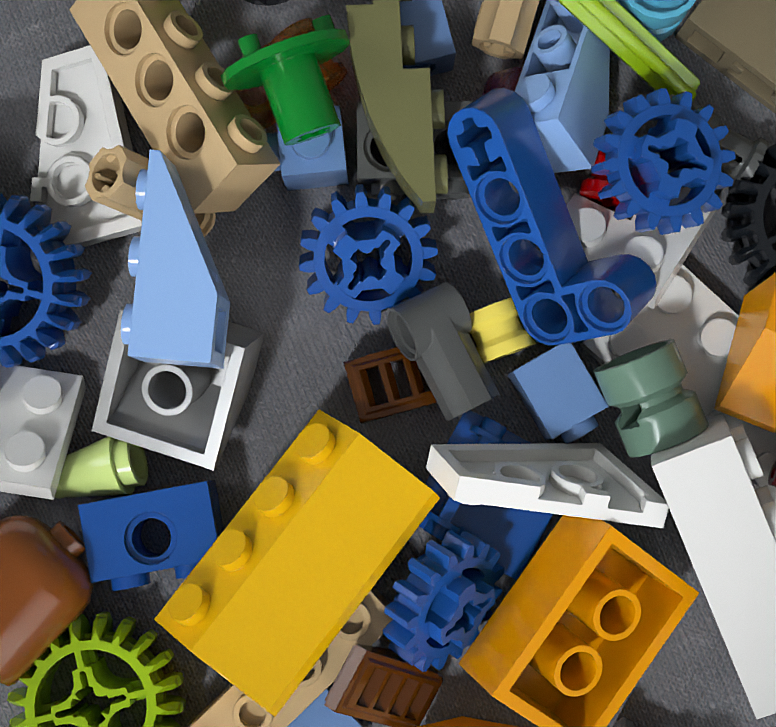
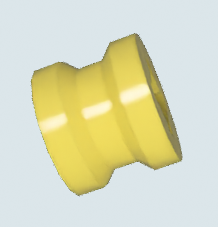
M512 297L470 313L472 329L469 334L473 337L476 349L484 365L536 344L535 339L523 328Z

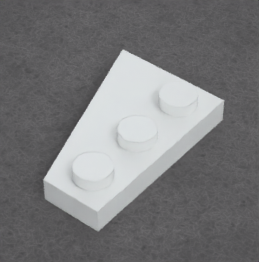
M90 45L43 59L36 136L41 139L38 177H32L30 201L35 202V205L45 204L53 208L50 224L66 221L72 225L68 236L63 241L65 245L80 243L86 247L140 232L141 220L93 201L85 188L90 171L89 163L102 147L112 149L117 145H121L133 151L119 92ZM31 250V259L38 260Z
M601 443L431 444L426 469L454 501L468 505L484 504L642 526L664 527L669 510L666 500Z

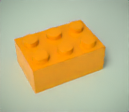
M562 515L458 664L492 697L538 727H607L699 595V592L605 521Z

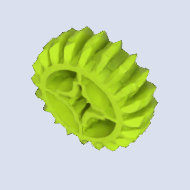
M103 611L97 614L93 622V629H91L85 615L81 614L71 623L69 632L66 630L58 639L52 642L50 648L19 678V681L28 687L16 688L8 693L7 701L9 703L25 708V711L10 719L9 727H60L59 725L72 724L78 727H122L120 722L121 710L130 707L135 701L145 698L147 710L143 727H181L175 720L166 715L181 713L186 707V700L184 698L167 694V691L175 689L184 682L183 673L172 672L164 675L161 667L174 658L175 655L172 649H165L156 657L150 652L148 648L158 637V633L153 629L148 630L138 641L132 638L136 628L135 618L130 616L124 618L118 625L116 632H113V619L110 612ZM96 650L105 651L120 657L134 669L138 676L132 678L115 676L109 670L105 657H98ZM74 653L77 668L72 671L74 682L72 693L65 695L58 701L51 702L50 693L54 675L61 662L69 654ZM92 691L99 697L106 695L108 698L119 696L103 711H101L97 704L89 706L87 703L76 705Z

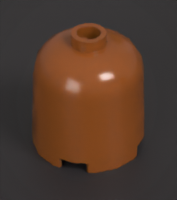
M22 515L7 517L0 521V683L7 686L16 684L19 681V678L34 665V662L50 648L51 643L58 639L71 623L82 614L91 600L93 584L90 580L89 568L80 557L85 551L84 541L62 521H58L52 528L37 518Z

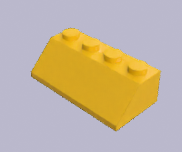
M318 410L154 620L195 656L276 717L440 497L359 432L325 412Z

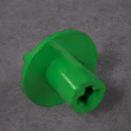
M331 15L321 16L313 20V32L294 36L264 48L261 47L257 34H250L240 38L238 44L243 58L227 67L221 75L223 85L228 90L264 87L286 146L315 139L341 126L320 65L342 53L350 45L345 29L334 27Z

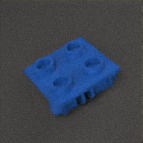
M471 410L463 413L447 444H532L508 431L500 423L486 416L482 417ZM430 474L425 484L440 499L419 527L442 541L446 532L450 530L458 535H461L464 530L472 533L501 554L497 564L504 567L506 575L517 580L553 514L484 504H463L454 501Z

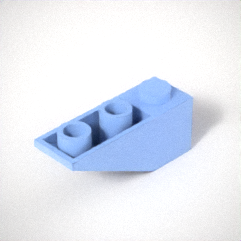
M546 0L515 92L524 99L530 109L553 172L591 169V166L595 164L599 151L593 146L594 139L604 135L606 129L604 120L609 115L610 49L562 6L558 0Z
M150 149L148 170L141 169L136 181V204L139 210H143L141 235L134 236L129 247V273L131 277H136L133 304H126L122 314V342L129 345V357L144 362L224 369L230 300L176 166L160 150Z

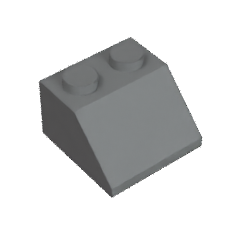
M124 307L121 308L92 431L214 470L218 466L250 391L265 333L228 321L224 369L144 362L129 357V345L122 342L121 319Z

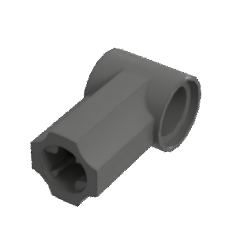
M443 282L387 310L386 321L393 341L407 359L417 362L446 421L499 395L469 336L472 329L469 310L462 296L453 285Z

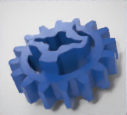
M661 88L647 94L646 99L642 94L623 102L624 112L619 110L605 118L604 122L613 134H606L594 139L593 146L599 151L606 153L605 161L591 166V172L597 175H606L609 183L598 192V196L600 199L614 196L618 199L620 203L613 215L617 220L636 215L635 231L642 233L655 230L657 227L660 235L680 232L681 226L685 229L700 226L704 223L702 212L719 210L723 205L714 191L733 185L734 179L721 172L723 163L736 159L735 152L721 150L718 142L727 135L729 130L727 126L712 129L707 123L714 110L710 104L694 111L691 110L692 93L685 91L673 96L670 100L667 88ZM658 120L657 125L650 128L647 135L642 137L635 136L638 129L647 121ZM688 187L691 189L683 200L673 206H669L671 199L679 198L681 188Z
M358 184L355 189V200L346 202L344 197L336 191L331 194L333 211L330 214L316 207L311 212V221L318 231L302 230L300 245L310 250V252L300 255L299 270L308 273L315 272L307 280L306 290L309 295L318 294L322 291L326 292L323 306L324 311L330 313L341 304L346 307L347 322L352 324L357 319L360 311H369V317L373 325H378L381 321V310L391 308L403 302L405 297L412 298L424 292L423 287L418 281L419 279L424 281L435 280V266L424 259L438 255L436 239L422 238L431 230L430 221L427 215L411 219L415 207L408 197L400 201L396 206L391 203L390 187L383 186L378 193L377 199L368 198L364 185ZM363 217L376 218L374 221L358 223L352 221ZM405 235L411 247L408 266L404 265L402 258L394 253L401 244L400 238ZM327 244H330L333 247V252L342 258L334 275L326 262L325 251ZM375 247L379 248L380 259L378 261L368 256L363 262L359 261L357 263L358 249L368 254ZM371 289H380V290H376V291H363V290H371Z
M452 530L447 531L442 545L432 539L427 542L425 554L417 559L412 557L408 561V567L411 572L408 578L395 581L393 588L399 594L394 597V602L388 604L384 609V613L393 619L382 630L383 635L391 640L388 648L422 672H426L430 665L438 670L442 669L447 661L448 654L459 659L462 656L463 649L471 645L479 635L478 627L481 621L489 620L493 615L490 608L495 605V599L502 593V589L494 584L504 574V567L497 564L501 554L490 547L488 543L466 530L461 535L456 534Z

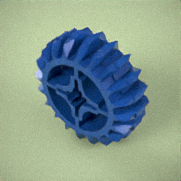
M0 193V277L8 280L10 285L21 287L8 290V284L0 281V363L5 367H14L20 365L23 358L29 362L45 358L46 347L54 350L61 348L67 342L63 330L77 329L82 323L71 307L85 306L91 299L84 292L76 290V282L89 279L92 272L86 268L75 269L73 258L81 256L85 247L80 243L65 245L63 241L68 236L72 225L66 221L50 224L53 208L45 204L35 205L31 208L30 199L27 196L12 195L7 201L5 196ZM31 250L38 259L42 274L33 266L30 256ZM41 300L39 308L31 321L21 330L11 331L12 317L19 316L23 301Z

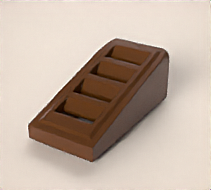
M398 347L343 362L361 424L437 403L432 392H425L417 362L407 359ZM401 361L404 363L413 395L402 399L400 398L391 364ZM379 368L388 399L387 403L380 405L375 403L366 372Z
M356 644L353 645L329 690L324 705L336 713L391 727H418L443 682V676L431 666L426 672L420 671L390 649Z

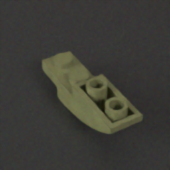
M372 0V4L346 5L351 62L358 95L369 129L385 163L404 193L420 213H434L436 194H448L446 154H434L433 129L445 128L443 89H431L430 68L403 69V66L415 65L414 26L401 25L400 1L412 0Z

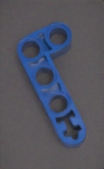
M496 88L455 113L448 125L447 134L450 147L527 333L536 341L545 345H561L614 335L623 331L654 297L657 287L655 274L646 262L631 254H619L592 261L587 260L530 109L524 99L513 90ZM509 182H511L516 187L519 194L512 189ZM533 243H535L540 248L541 252L535 247ZM611 289H614L618 294H620L622 299H619L615 294H613Z

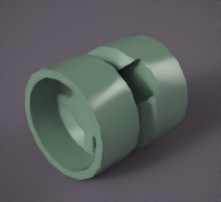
M674 339L662 340L635 349L602 364L594 370L607 405L618 407L621 411V414L614 423L629 457H641L669 449L694 438L709 426L696 392L683 389L681 382L688 372Z

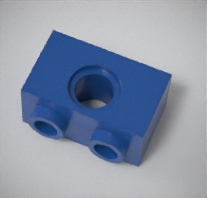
M215 480L78 505L91 583L111 579L112 591L150 584L149 572L174 568L176 579L187 578L224 531ZM150 518L161 520L170 530L171 542L163 554L149 551L142 542L141 531L144 524Z

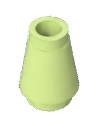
M107 436L68 454L62 469L55 498L131 495L135 487L145 485L147 482L148 466L143 447Z

